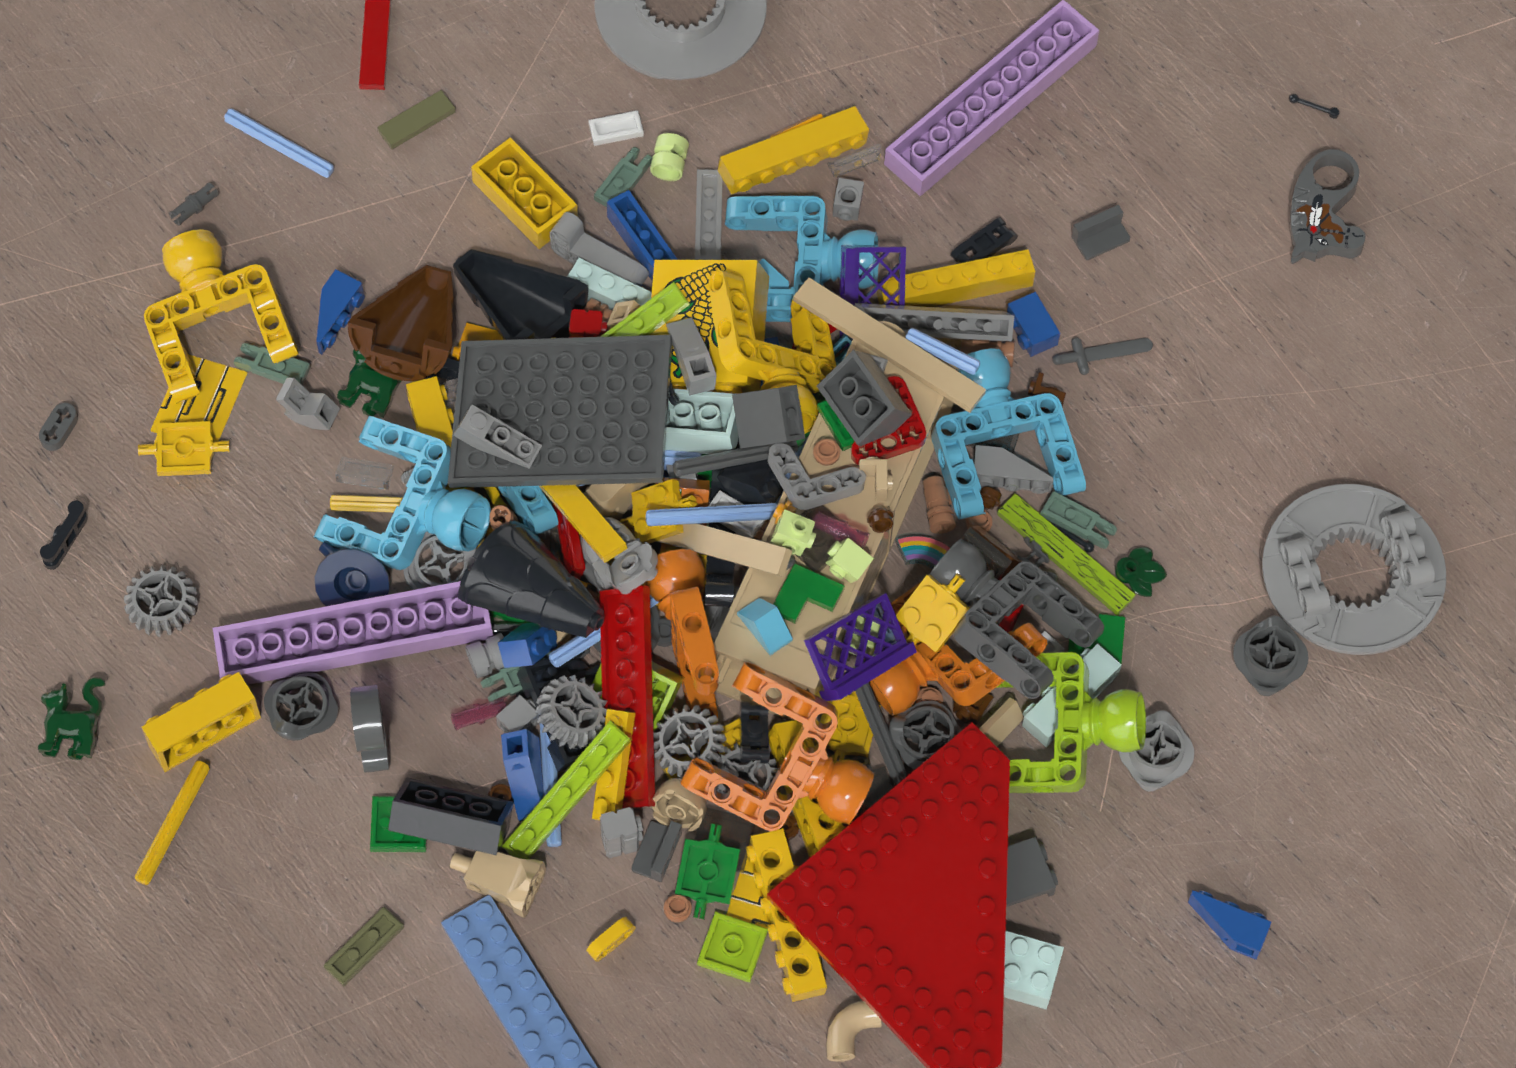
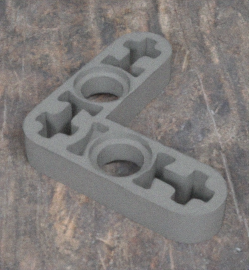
M776 443L769 448V466L790 502L797 509L808 510L859 494L864 490L866 475L859 468L849 467L810 479L789 445ZM795 473L799 478L790 480L785 477V474ZM824 485H831L836 490L833 492H826L821 487Z

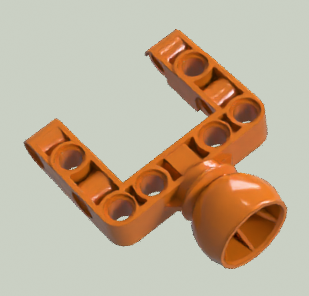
M678 549L667 551L657 555L658 562L656 568L658 573L654 579L645 581L644 584L645 586H650V595L655 601L659 602V610L664 612L666 619L671 620L672 647L679 675L684 677L682 688L687 705L691 711L695 705L701 708V712L704 709H708L711 712L710 716L716 715L718 718L714 691L719 685V670L703 606L705 597L701 592L706 579L705 567L698 553L693 550ZM693 723L695 730L707 728L702 724Z
M921 582L891 603L895 615ZM899 622L905 639H907L910 633L908 632L907 628ZM1026 623L1015 631L1008 632L1035 657L1040 655L1048 644L1046 638L1031 623ZM918 641L915 645L917 651L915 654L874 678L869 684L880 705L891 716H895L905 712L914 704L919 695L920 686L926 687L928 681H937L959 705L970 706L1005 680L1000 678L977 658L970 663L966 662L964 664L948 645H943L939 652H934L925 643Z
M744 662L731 687H735L752 697V701L781 716L785 714L801 722L802 727L767 792L699 758L692 759L680 782L681 785L689 791L768 831L780 829L787 820L797 799L806 796L810 800L817 798L819 807L830 819L849 825L865 800L875 773L858 761L840 760L834 762L832 756L828 757L826 746L838 724L837 709L830 702L753 663ZM770 688H778L782 694L778 698H771L766 692ZM821 713H826L831 717V720L823 724L817 721L816 717ZM808 737H812L818 741V744L810 748L803 741ZM718 784H726L730 790L722 794L715 787ZM782 785H787L793 791L788 795H783L777 789ZM769 809H774L780 815L777 818L771 819L765 815V812Z

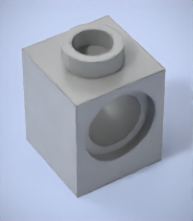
M845 178L838 179L833 217H838L844 221H858L863 197V181ZM844 200H851L853 202L846 203Z
M519 695L496 715L497 726L504 733L524 729L533 730L539 724L537 723L539 715L535 713L536 706L534 702L530 699L526 701Z

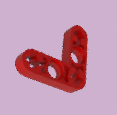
M891 376L887 379L895 389H899L898 395L907 408L910 409L912 415L894 433L862 446H858L854 442L851 448V459L858 466L861 459L868 457L889 459L919 449L925 444L926 428L905 381L900 377ZM914 431L915 434H919L918 439L914 440L913 436L909 437L910 432ZM899 435L902 436V440L904 439L903 445L901 444V438ZM889 438L896 442V446L893 449H885L882 447L881 442ZM863 448L865 452L868 451V456L864 457L862 453L859 454V449Z

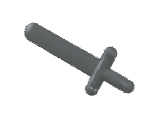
M1075 337L1071 341L1074 352L1055 355L1053 363L1055 365L1077 362L1079 372L1082 375H1086L1089 373L1088 362L1148 352L1153 348V343L1148 338H1140L1083 348L1081 339Z

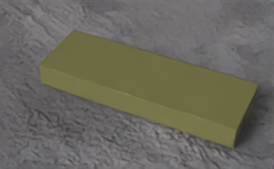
M440 90L380 125L377 129L388 146L393 150L454 114L455 107Z
M383 907L323 965L324 969L344 987L404 929V925Z

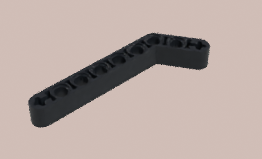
M738 438V442H737L736 449H737V447H738L739 444H740V443H739V438ZM723 468L712 470L710 503L719 491L729 495L717 478ZM719 522L709 523L711 528L736 534V532ZM707 556L705 606L731 607L734 595V563Z

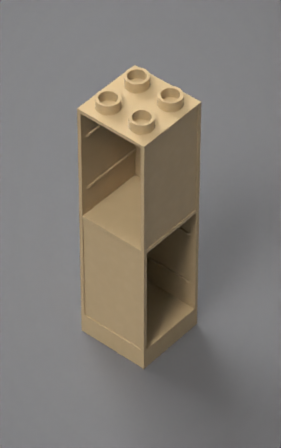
M879 321L905 338V332L899 326L891 322ZM854 339L846 353L847 356L853 350L881 357ZM941 360L942 362H944L945 364L959 372V368ZM888 361L883 374L886 378L897 376L905 381L926 428L925 444L919 449L887 459V474L893 475V490L887 491V501H876L875 476H866L864 490L859 494L808 510L797 509L795 514L815 521L812 532L816 533V537L811 548L806 547L801 556L792 555L795 559V564L845 585V590L833 612L807 601L796 624L783 619L793 641L770 656L737 616V612L758 598L773 604L792 567L786 570L784 577L749 567L714 643L719 670V685L714 692L740 702H749L750 705H759L752 701V697L735 687H731L744 662H750L821 698L819 691L824 689L804 640L869 600L935 450L931 439L932 431L941 417L951 413L954 407L952 401ZM819 413L798 459L808 477L813 479L849 467L859 468L851 459V448L843 452L840 448V458L833 465H821L814 459L813 449L817 442L823 439H831L837 443ZM911 431L909 437L913 436L914 440L918 439L919 434H915L914 431ZM899 435L901 438V444L903 445L904 439L902 440V436ZM888 438L884 439L881 445L885 449H893L896 446V442ZM863 448L859 449V454L862 453L864 457L868 456V451L865 452ZM792 473L789 479L796 480L799 476ZM824 485L821 487L826 492H833L836 490L831 485ZM783 491L778 505L780 503L785 505L787 501H790L785 491ZM876 508H884L886 511L890 510L893 512V526L886 532H874L869 523H867L868 516ZM773 516L762 537V542L770 543L776 527V518ZM849 538L874 558L861 577L855 582L850 583L845 578L840 579L830 572V566L825 563L830 557L827 554L828 550L837 540L841 542ZM839 627L835 640L843 642L846 630ZM820 639L815 644L819 653L824 655L827 642ZM834 645L831 658L839 662L842 648ZM829 664L827 671L830 680L834 679L838 668L832 664ZM770 688L766 692L771 698H778L782 694L778 688ZM771 710L768 712L788 721L795 720L785 714L781 716Z

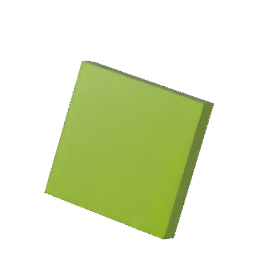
M715 912L697 965L750 983L766 940L768 929Z

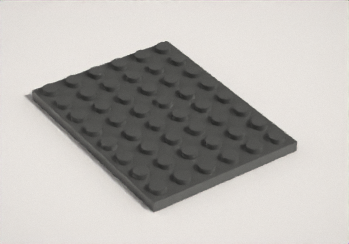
M671 335L462 341L453 434L466 411L471 405H474L538 442L542 447L531 467L526 468L478 450L452 434L448 474L449 487L663 483L672 355Z

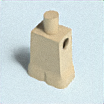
M649 483L589 484L582 493L602 516H610L613 519L621 520L632 504L631 493L646 488Z
M476 851L473 858L456 852L450 863V868L465 873L464 881L468 889L484 896L490 895L493 900L507 905L515 914L523 918L527 916L546 872L544 861L520 859L499 852L497 855Z

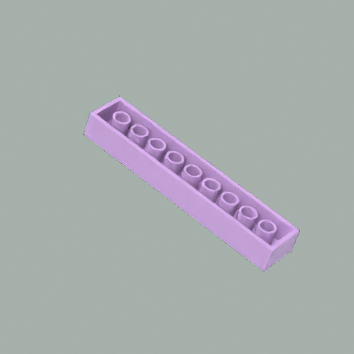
M1062 0L887 147L884 165L919 196L923 195L1092 51L1097 45L1099 30L1065 0Z
M459 581L214 627L213 635L220 679L226 675H234L239 672L245 683L249 685L292 677L306 672L313 673L486 640V638L493 636L489 610L469 605L459 600L458 591L461 583Z

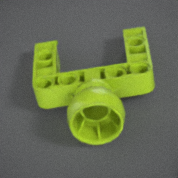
M1073 652L1041 653L1036 657L1053 673L1054 680L1049 687H1056L1058 729H1055L1054 759H1051L1050 762H1031L1030 759L1010 760V777L1017 771L1021 772V777L1017 781H1010L1009 793H1070L1079 791L1086 782L1087 749L1093 743L1099 746L1103 742L1107 747L1123 753L1143 750L1146 739V710L1144 697L1141 692L1123 689L1108 694L1102 701L1098 698L1092 699L1089 696V669L1080 655ZM1079 665L1077 672L1073 674L1067 673L1070 666ZM1004 681L996 688H1007L1013 686L1008 682ZM1078 691V696L1074 700H1066L1070 692ZM1077 744L1076 750L1073 753H1065L1068 745ZM1068 771H1076V775L1072 780H1064V776Z

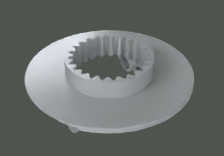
M595 0V18L601 37L616 57L632 69L657 79H694L728 68L751 50L762 33L766 19L767 2L766 0H716V8L712 9V15L706 16V22L700 20L699 26L696 27L690 24L688 29H685L683 25H680L678 29H674L673 24L664 27V21L656 23V16H650V10L646 9L645 0Z
M1337 484L1304 494L1293 501L1278 516L1267 536L1263 550L1262 572L1264 583L1270 600L1279 615L1294 631L1305 639L1325 649L1352 655L1377 654L1396 649L1417 637L1433 620L1445 593V560L1441 546L1429 525L1404 500L1394 494L1371 486ZM1345 538H1349L1351 543H1354L1356 539H1360L1361 545L1364 546L1366 543H1370L1371 550L1379 549L1378 556L1386 557L1384 564L1390 566L1388 574L1392 575L1389 581L1390 586L1385 596L1381 595L1378 602L1372 600L1369 607L1365 603H1362L1360 608H1357L1355 603H1351L1349 607H1346L1343 600L1336 603L1335 596H1329L1323 581L1321 582L1320 570L1315 561L1320 551L1326 549L1327 544L1333 546L1336 539L1340 543H1344Z

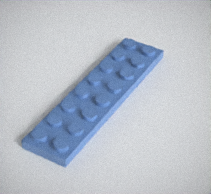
M490 895L441 922L446 934L529 1068H597Z

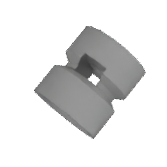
M502 633L486 638V643L484 644L478 641L465 646L468 660L477 679L492 674L493 668L498 671L504 668L497 643L504 638Z

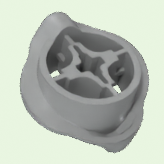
M426 532L412 563L404 569V579L414 590L459 582L463 577L465 569L471 570L472 564L476 561V558L472 556L477 549L475 548L469 552L454 550L457 552V555L455 553L446 554L438 546L445 545L439 541L436 535ZM430 548L432 559L426 562L424 566L419 567V557L426 549ZM437 560H440L441 563H446L445 569L436 566ZM462 562L463 570L461 574L451 582L449 570L455 567L457 563ZM424 574L426 576H437L443 584L431 582L424 577Z
M1160 710L1146 717V739L1143 750L1129 753L1119 752V757L1140 787L1145 791L1152 792L1183 776L1190 769L1194 759V747L1171 713ZM1156 745H1158L1159 752H1157V756L1154 757V750Z

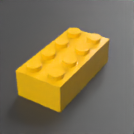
M511 137L471 166L473 183L538 249L550 242V231L564 212H570L578 217L577 204Z
M237 672L234 675L224 676L219 680L218 684L209 689L203 688L199 690L188 701L176 703L165 714L151 717L141 728L149 748L163 771L167 772L257 721L261 716L254 695L240 673Z

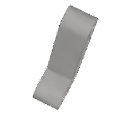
M564 212L550 231L551 249L558 256L574 265L578 258H581L640 287L649 276L648 270L643 265L586 234L583 222L570 212Z

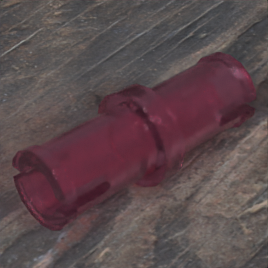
M819 511L813 520L815 521L814 529L834 536L835 540L841 541L849 538L863 549L869 539V532L848 525V521L844 519L839 521Z
M503 697L481 705L479 703L473 704L472 708L452 713L450 717L454 729L457 731L460 728L475 723L479 725L484 724L485 720L496 717L507 706Z

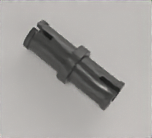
M208 182L195 194L186 196L182 204L173 211H170V218L173 219L178 214H181L180 217L173 221L176 225L180 226L194 213L199 214L203 210V206L219 195L217 189L207 195V192L214 187Z

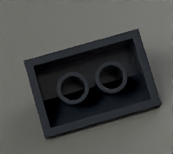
M768 459L725 467L717 476L729 495L744 505L775 503L783 492L781 484L769 466Z

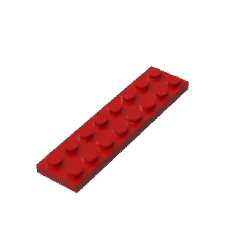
M641 585L628 594H622L618 589L600 591V606L604 610L605 621L600 628L602 700L607 701L603 708L606 710L611 709L635 713L622 809L629 807L631 809L655 807V801L653 800L655 776L650 586Z

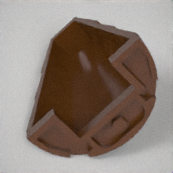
M425 265L398 282L396 287L376 298V301L351 317L348 321V334L355 351L359 350L366 358L364 362L382 375L401 381L423 380L426 376L440 371L452 349L453 287L451 272Z

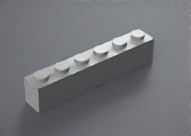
M855 303V307L877 321H887L899 326L905 332V336L910 328H915L931 337L1012 341L1014 315L1005 311Z

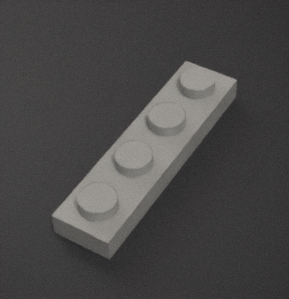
M697 169L695 260H721L723 179L718 170Z

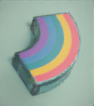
M911 535L895 540L905 565L917 563L929 566L932 569L951 548L944 542L927 536Z

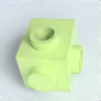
M784 509L777 521L770 544L792 550V555L801 556L805 548L810 549L815 540L816 533L812 532L815 521Z
M846 538L841 542L837 540L827 552L830 557L825 563L830 566L829 570L833 575L840 579L845 578L848 582L852 583L861 577L874 558L851 539Z

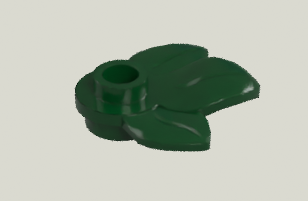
M1145 547L1133 549L1128 557L1121 558L1115 566V574L1118 580L1128 583L1135 594L1143 597H1151V584L1164 580L1167 577V573L1161 564L1152 561L1153 551Z

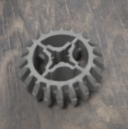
M162 564L159 571H156L151 566L150 573L148 574L141 570L140 579L132 577L134 586H127L126 588L128 595L124 596V602L127 604L124 609L126 614H130L128 616L130 622L136 623V628L139 631L145 628L146 634L150 635L155 630L156 635L160 637L162 631L166 630L167 634L171 636L172 628L176 627L177 630L181 631L182 622L190 623L189 616L195 615L194 606L198 605V600L195 597L197 596L196 588L192 587V580L190 578L186 579V574L183 571L177 573L176 568L173 566L167 571L166 567ZM172 587L177 588L182 593L181 601L176 600V597L172 596ZM141 601H145L150 606L151 612L149 615L140 609Z
M564 675L558 680H552L548 686L542 689L541 695L537 698L536 703L538 707L535 713L540 715L537 723L545 725L542 733L549 732L551 734L550 741L556 738L559 739V747L563 746L566 742L570 749L576 745L579 748L585 747L604 728L607 710L603 706H605L607 701L600 700L599 697L602 695V691L595 692L593 690L594 683L588 686L585 684V678L577 681L575 675L570 676L568 679ZM565 696V700L560 704L555 703L556 697ZM584 720L589 721L587 728H579L581 722Z
M684 705L682 713L677 708H673L674 716L670 717L668 714H664L665 724L657 722V727L661 732H653L654 738L658 740L654 742V750H658L654 757L657 760H661L659 765L663 769L668 768L667 772L670 775H674L677 772V776L683 778L691 761H678L671 756L675 754H688L691 759L699 758L712 764L713 760L721 762L722 758L717 752H725L726 749L720 744L726 741V736L720 734L724 727L722 724H717L719 719L716 715L710 716L711 712L708 709H704L701 712V708L695 705L691 711L688 705ZM699 723L707 728L703 730H690L686 724ZM678 729L677 737L670 741L673 733ZM686 733L690 738L693 739L691 740L692 744L690 745L692 750L688 746H686V740L688 739ZM708 743L706 750L700 755L701 747Z
M738 743L734 744L735 750L733 751L725 747V756L717 753L722 759L721 762L712 761L714 766L738 778L748 777V783L766 792L779 768H774L776 766L775 759H769V764L760 763L759 760H750L747 765L737 764L740 762V747ZM759 769L762 770L766 777V783L763 788L758 785V781L755 779ZM718 784L715 787L722 794L730 790V788L726 789L723 784Z

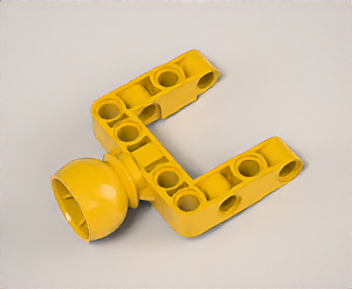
M200 229L184 232L165 243L162 248L164 267L167 273L179 282V287L182 291L177 295L150 305L145 310L144 321L170 393L176 404L200 393L194 381L196 376L188 353L183 347L178 334H180L181 330L206 321L205 318L222 311L226 313L250 303L273 363H280L299 355L273 281L264 267L253 264L223 275L222 270H220L222 249L219 241L209 230ZM257 278H262V281L260 283L255 285L253 284L254 280H256ZM232 288H238L235 293L228 294ZM184 307H189L187 312L179 314ZM165 317L162 322L155 323L158 318ZM273 323H279L277 328L269 329ZM175 362H181L179 367L171 369Z
M721 270L714 271L709 278V292L719 355L723 366L730 372L763 380L764 384L760 390L797 385L804 433L810 432L819 415L818 403L812 393L820 392L817 385L836 367L828 323L792 300V335L794 346L797 347V350L756 340L743 278Z

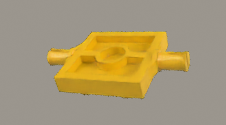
M210 421L157 423V436L154 444H138V455H155L158 476L211 474V460L214 452H230L229 440L213 441Z
M670 479L663 483L632 492L633 515L621 519L620 522L627 528L634 527L635 538H639L642 544H645V542L650 544L683 533V524L648 526L646 523V511L695 507L697 505L695 503L696 498L691 495L682 499L679 481Z
M956 573L947 586L937 581L930 574L926 575L896 614L897 620L910 633L906 639L907 643L913 642L915 646L920 641L929 646L934 652L940 651L966 612L970 609L961 601L956 593L966 581L964 577Z
M852 692L841 700L828 701L835 706L838 712L837 727L826 746V749L835 752L833 761L837 762L838 759L839 761L844 760L845 755L868 758L874 735L856 692ZM822 713L820 723L830 722L831 717L826 713ZM815 739L814 745L817 746L818 741Z

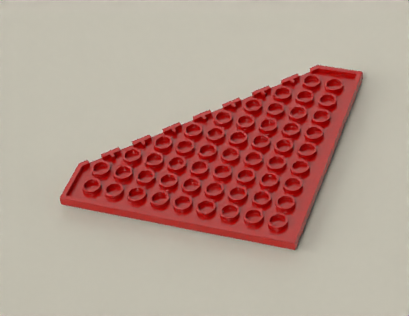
M973 722L767 893V899L926 1068H1000L1002 1065L1010 760Z

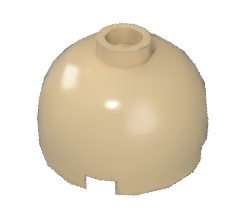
M671 778L662 783L654 794L655 807H652L654 810L653 816L660 824L669 827L671 821L682 824V828H688L687 832L694 831L699 828L707 809L706 799L683 787L680 783L682 778Z

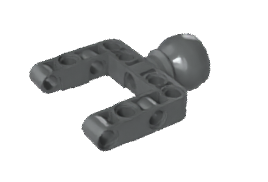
M960 539L945 553L930 573L937 581L947 586L956 573L965 578L966 581L956 593L971 608L954 631L955 640L1027 698L1035 699L1039 697L1053 683L1054 676L1044 663L999 626L1005 616L1009 617L1021 604H1026L1040 615L1041 619L1050 627L1061 633L1064 637L1070 638L1080 647H1089L1103 634V622L1095 614L1030 562L1019 563L1000 581L994 577V570L987 571V563L980 549L974 544Z

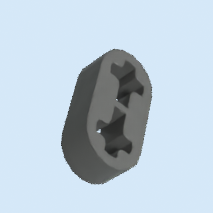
M60 403L53 409L39 432V440L44 449L56 451L64 445L78 421V415L74 406L69 403ZM69 412L70 418L65 417L61 420L60 415H66ZM55 433L57 439H51L48 442L47 436H53Z

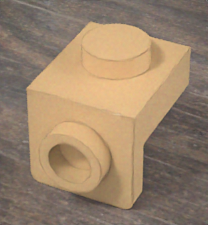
M868 457L859 460V470H862L866 476H875L876 501H887V491L893 490V475L887 474V459Z

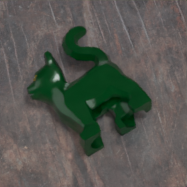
M354 349L352 355L355 358V365L350 371L346 389L338 391L337 399H339V404L351 408L362 393L371 397L370 402L365 403L362 407L363 414L372 417L378 414L384 418L401 380L389 378L375 371L364 362L366 358L360 351H355Z
M94 677L84 683L82 694L83 698L91 706L89 711H66L71 699V693L67 692L66 684H62L61 689H53L50 693L42 695L41 702L47 708V715L44 721L45 742L38 744L39 753H42L45 757L56 758L62 740L68 739L74 742L73 747L68 749L67 756L70 759L82 760L83 756L92 758L96 743L97 720L102 710L101 700L93 693V689L105 686V680Z

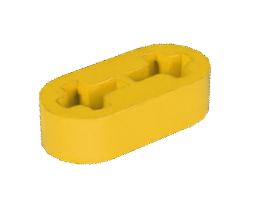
M626 916L622 917L588 946L586 951L598 962L630 937L636 927Z

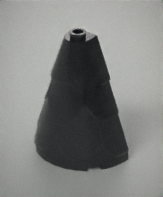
M470 249L453 263L455 276L475 306L482 310L491 326L495 327L503 340L569 338L571 311L573 309L584 310L586 307L588 285L577 279L547 272L541 268L513 262L509 258Z
M510 521L502 524L489 534L472 556L476 558V561L472 564L471 570L465 569L458 591L459 600L469 605L506 614L509 617L537 623L541 627L587 638L593 631L599 630L605 621L604 610L576 576H572L559 558L555 557L540 538L533 534L523 523Z

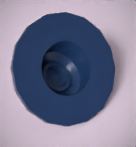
M326 542L321 544L319 551L326 558L319 563L314 578L315 591L322 604L331 606L388 595L389 575L383 563L374 555L360 549L338 550Z

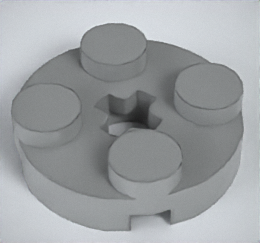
M630 542L626 544L627 550L614 557L615 560L611 566L607 564L605 576L611 585L622 594L630 593L633 589L639 587L645 581L654 579L657 575L656 565L658 556L649 543Z

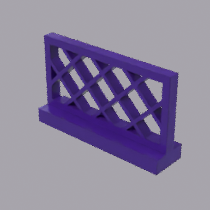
M841 245L840 297L855 306V303H858V295H860L863 299L859 303L867 302L872 304L868 299L880 289L888 297L882 305H889L893 302L894 305L905 306L906 247ZM859 253H871L876 260L865 270L859 264ZM875 253L883 254L880 257H878ZM889 253H899V263L891 270L882 260ZM881 263L889 273L877 283L869 273ZM859 268L863 271V273L860 276ZM898 269H899V278H898V276L895 274V272H896ZM867 276L876 286L864 296L859 291V283ZM893 276L899 284L898 289L890 296L881 286ZM839 330V339H841L845 333ZM847 343L841 351L843 352L850 344Z
M887 593L879 594L804 640L824 687L819 693L821 698L826 701L841 700L917 652L913 642H906ZM879 603L884 611L882 619L874 616L876 605ZM857 616L866 618L863 631L855 628ZM872 621L880 625L878 638L870 635ZM839 627L846 630L844 643L835 640ZM887 628L892 630L896 640L891 644L884 641ZM853 633L861 636L859 649L850 646ZM820 639L827 642L824 655L819 653L815 644ZM868 640L876 643L872 656L865 653ZM834 645L842 648L839 662L831 658ZM849 652L857 655L854 667L846 665ZM829 664L838 667L835 679L830 680L827 672Z

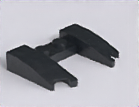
M583 651L559 667H554L549 659L538 661L533 665L523 666L517 672V677L526 698L532 697L537 708V698L541 695L542 689L548 686L552 680H558L564 675L567 679L575 675L577 681L581 678L587 679L596 676L600 666L597 664L594 668L590 669L580 659L585 653ZM556 697L555 703L560 704L565 700L564 697ZM546 732L550 740L551 734L549 732ZM556 738L550 741L551 744L547 748L556 770L559 772L569 769L589 744L582 748L576 745L570 749L567 742L559 747V739Z

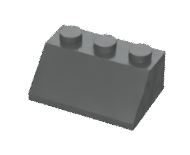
M856 350L847 355L817 385L819 391L858 446L894 433L912 415L873 358Z

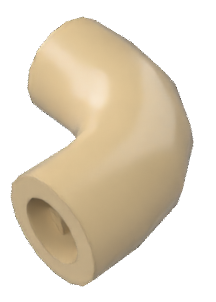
M864 1001L849 1004L835 1016L828 1028L826 1051L828 1060L842 1062L854 1059V1042L857 1033L868 1028L882 1027L881 1019Z

